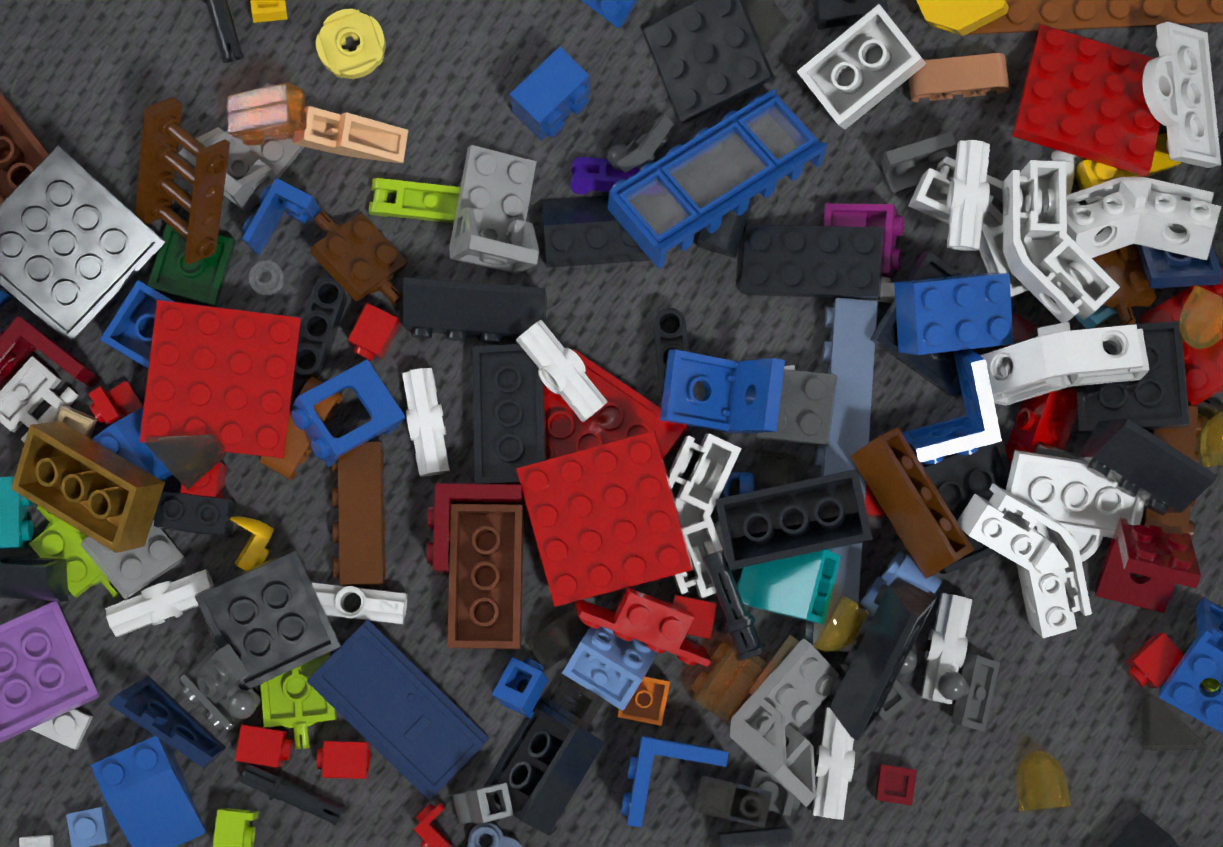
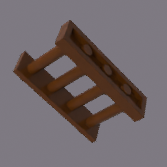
M171 97L148 106L144 110L135 215L145 224L162 219L187 240L184 261L190 265L216 253L230 142L224 139L205 147L180 126L182 103ZM178 143L196 157L195 169L177 154ZM175 171L193 185L192 196L174 182ZM172 199L190 213L189 223L171 209Z

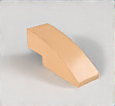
M307 106L298 110L293 144L339 155L402 164L404 162L408 130L347 112L340 115Z

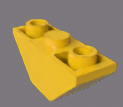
M916 0L925 20L930 26L960 36H965L1007 14L1009 9L1005 0Z

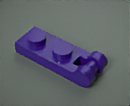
M578 157L572 162L570 187L574 193L579 195L586 194L590 190L609 192L612 186L619 180H628L639 172V168L636 166L624 173L614 169L608 159ZM659 182L640 195L646 197H666L667 190Z

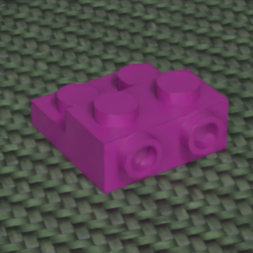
M825 203L824 226L884 228L882 277L894 279V270H900L902 263L901 249H896V236H903L904 217L903 215H898L895 205Z

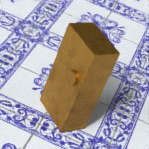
M54 421L30 425L11 489L115 553L145 546L165 482L65 423Z

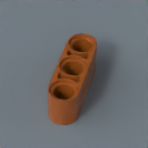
M311 377L298 396L324 382ZM341 392L314 405V410L325 427L334 415L331 412L336 403L340 405L343 399ZM291 410L284 459L262 456L260 460L261 464L290 481L298 474L295 470L300 462L304 464L312 451L311 440L304 430H300L295 425Z

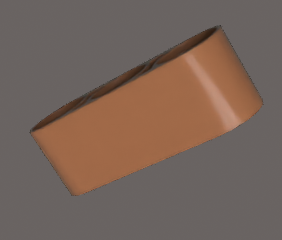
M1001 53L924 60L927 64L909 78L912 102H919L921 98H929L930 101L953 99L952 95L963 94V98L984 96L986 92L997 91V94H1001L1009 90L1005 55Z

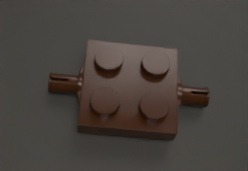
M322 211L314 218L313 221L327 235L313 244L310 253L356 302L366 295L381 291L393 306L402 300L403 294L390 281L406 267L408 261L362 213L349 222L336 225L325 211Z
M1131 244L1092 258L1120 286L1102 305L1117 310L1121 326L1133 325L1136 322L1131 307L1150 306L1156 299L1153 288L1149 287L1136 244Z

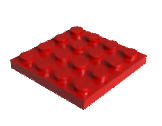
M1040 24L1034 40L1012 137L1147 177L1152 167L1160 122L1155 119L1147 106L1143 93L1142 79L1145 66L1154 58Z
M157 300L139 442L284 459L301 318Z
M573 349L585 365V374L608 402L582 422L560 394H555L545 387L547 460L655 430L663 460L665 461L687 431V426L660 421V407Z
M655 430L516 468L554 607L694 569Z

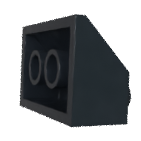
M609 195L543 200L547 268L650 261V259L608 210ZM638 195L629 202L649 224L646 196Z
M1129 419L1098 421L1078 457L1088 464L1087 470L1101 478L1108 476L1118 483L1116 485L1118 490L1132 497L1138 495L1147 501L1145 506L1160 515L1184 511L1215 482L1218 476Z
M538 700L533 709L534 714L532 718L526 717L483 787L507 783L513 815L520 821L549 835L605 742ZM495 792V802L501 806L500 798Z

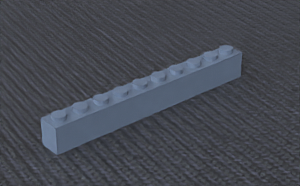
M835 298L832 307H826L825 328H831L830 342L824 341L822 362H828V374H835L838 378L829 446L817 445L815 465L821 466V477L857 469L850 456L869 443L875 343L870 339L876 330L878 301ZM859 474L865 500L866 481ZM862 543L829 550L841 555V560L824 625L805 621L804 639L810 642L816 650L850 652L852 647L856 645Z

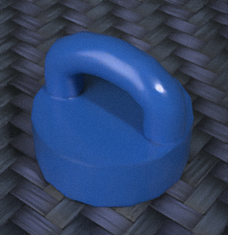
M751 472L730 473L721 494L722 498L731 496L730 485L732 481H738L737 495L754 491V475Z

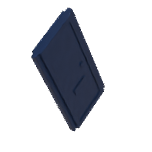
M368 619L307 680L337 712L428 800L435 796L489 739L472 720Z

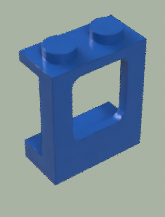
M368 359L301 394L296 398L290 409L295 425L300 430L305 431L311 440V448L314 454L319 459H323L328 467L334 465L340 456L384 432L385 435L391 433L405 419V415ZM345 388H350L354 390L370 414L371 420L340 438H334L315 412L314 405Z

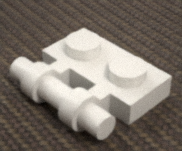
M32 356L0 391V422L14 433L22 424L29 428L32 424L54 422L57 420L61 407L65 405L71 407L70 405L79 395L70 387H67L60 396L56 395L53 389L62 380L37 358ZM45 399L51 406L37 420L31 414ZM28 432L21 438L24 443Z

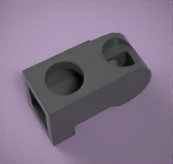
M507 783L485 786L452 795L458 824L471 822L476 824L486 823L513 815ZM495 792L498 794L500 798V810L497 808L495 804Z

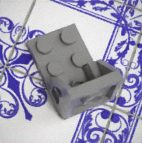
M269 83L265 84L226 132L217 127L196 138L205 147L224 139L230 142L223 195L245 213L258 204L264 188L268 184L272 186L274 180L283 174L304 148V146L293 144L297 114L301 108ZM183 147L178 154L195 169L196 157Z
M474 145L468 147L449 246L450 259L512 274H518L537 265L539 248L533 223L526 222L537 161Z
M803 638L731 718L730 738L762 769L807 807L816 797L814 747L797 730L811 717L812 713L826 697L831 694V689L839 674L816 648Z

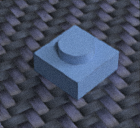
M104 806L66 814L71 847H89L110 842Z

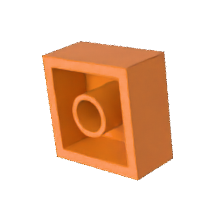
M644 676L624 711L619 709L618 717L662 726L670 682Z

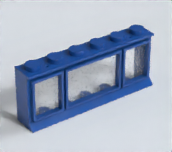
M775 88L765 95H756L744 108L737 112H729L715 126L710 129L708 127L703 128L686 144L674 146L665 157L655 163L651 161L645 164L636 175L628 180H619L610 189L608 210L658 269L664 266L668 250L676 245L682 251L687 250L693 244L696 232L704 227L709 233L715 232L721 225L722 216L731 210L737 216L742 215L748 209L750 198L760 192L764 198H768L774 193L779 179L786 175L791 181L798 179L802 174L804 163L810 160L816 168L822 165L827 143L819 142L776 94L777 90Z

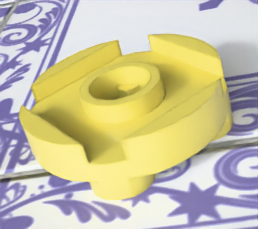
M343 9L331 14L323 22L324 26L321 28L320 33L317 34L316 49L323 65L335 76L348 79L361 78L373 72L383 62L386 42L381 26L376 19L360 13L359 10ZM352 36L354 41L360 40V44L352 52L348 49H342V46L346 44L345 38Z

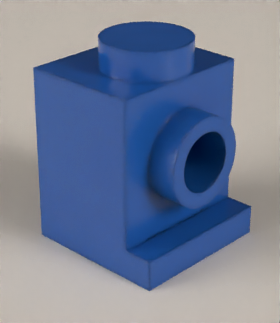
M512 657L492 696L501 705L531 719L534 714L533 709L549 681L542 672L544 667L529 658H525L524 662H521ZM525 682H529L524 692L521 693L520 686Z

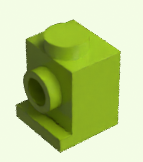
M232 808L218 809L213 847H253L256 830L255 827L250 826V822L258 819L259 811Z

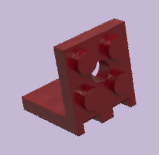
M17 316L5 331L0 332V391L22 368L36 349L45 354L75 379L91 388L101 378L40 329L34 327L20 316Z
M435 484V506L428 507V528L434 531V542L427 543V564L433 566V571L438 574H449L451 504L524 505L522 485Z
M1120 517L1096 582L1095 596L1164 613L1175 584L1197 589L1201 578L1190 534H1168L1163 532L1162 527L1150 524L1147 527L1128 524L1127 519ZM1130 572L1143 575V577H1135Z

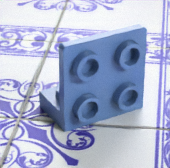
M602 626L599 629L590 627L562 674L624 711L650 668L657 652L649 649L644 642L639 640H623L617 637L612 630Z

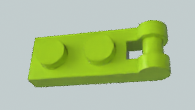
M382 178L372 179L371 190L374 191L373 202H369L368 214L454 223L460 187ZM388 193H397L395 204L387 203Z

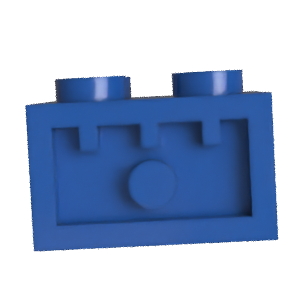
M276 178L272 186L268 184L262 191L259 199L261 206L256 215H251L246 220L242 229V234H244L242 240L253 253L260 256L285 210L288 211L287 215L302 224H305L307 220L315 223L313 221L314 218L322 210L313 196Z

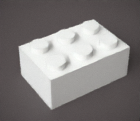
M878 4L801 67L797 73L836 123L843 129H847L927 63L885 10Z

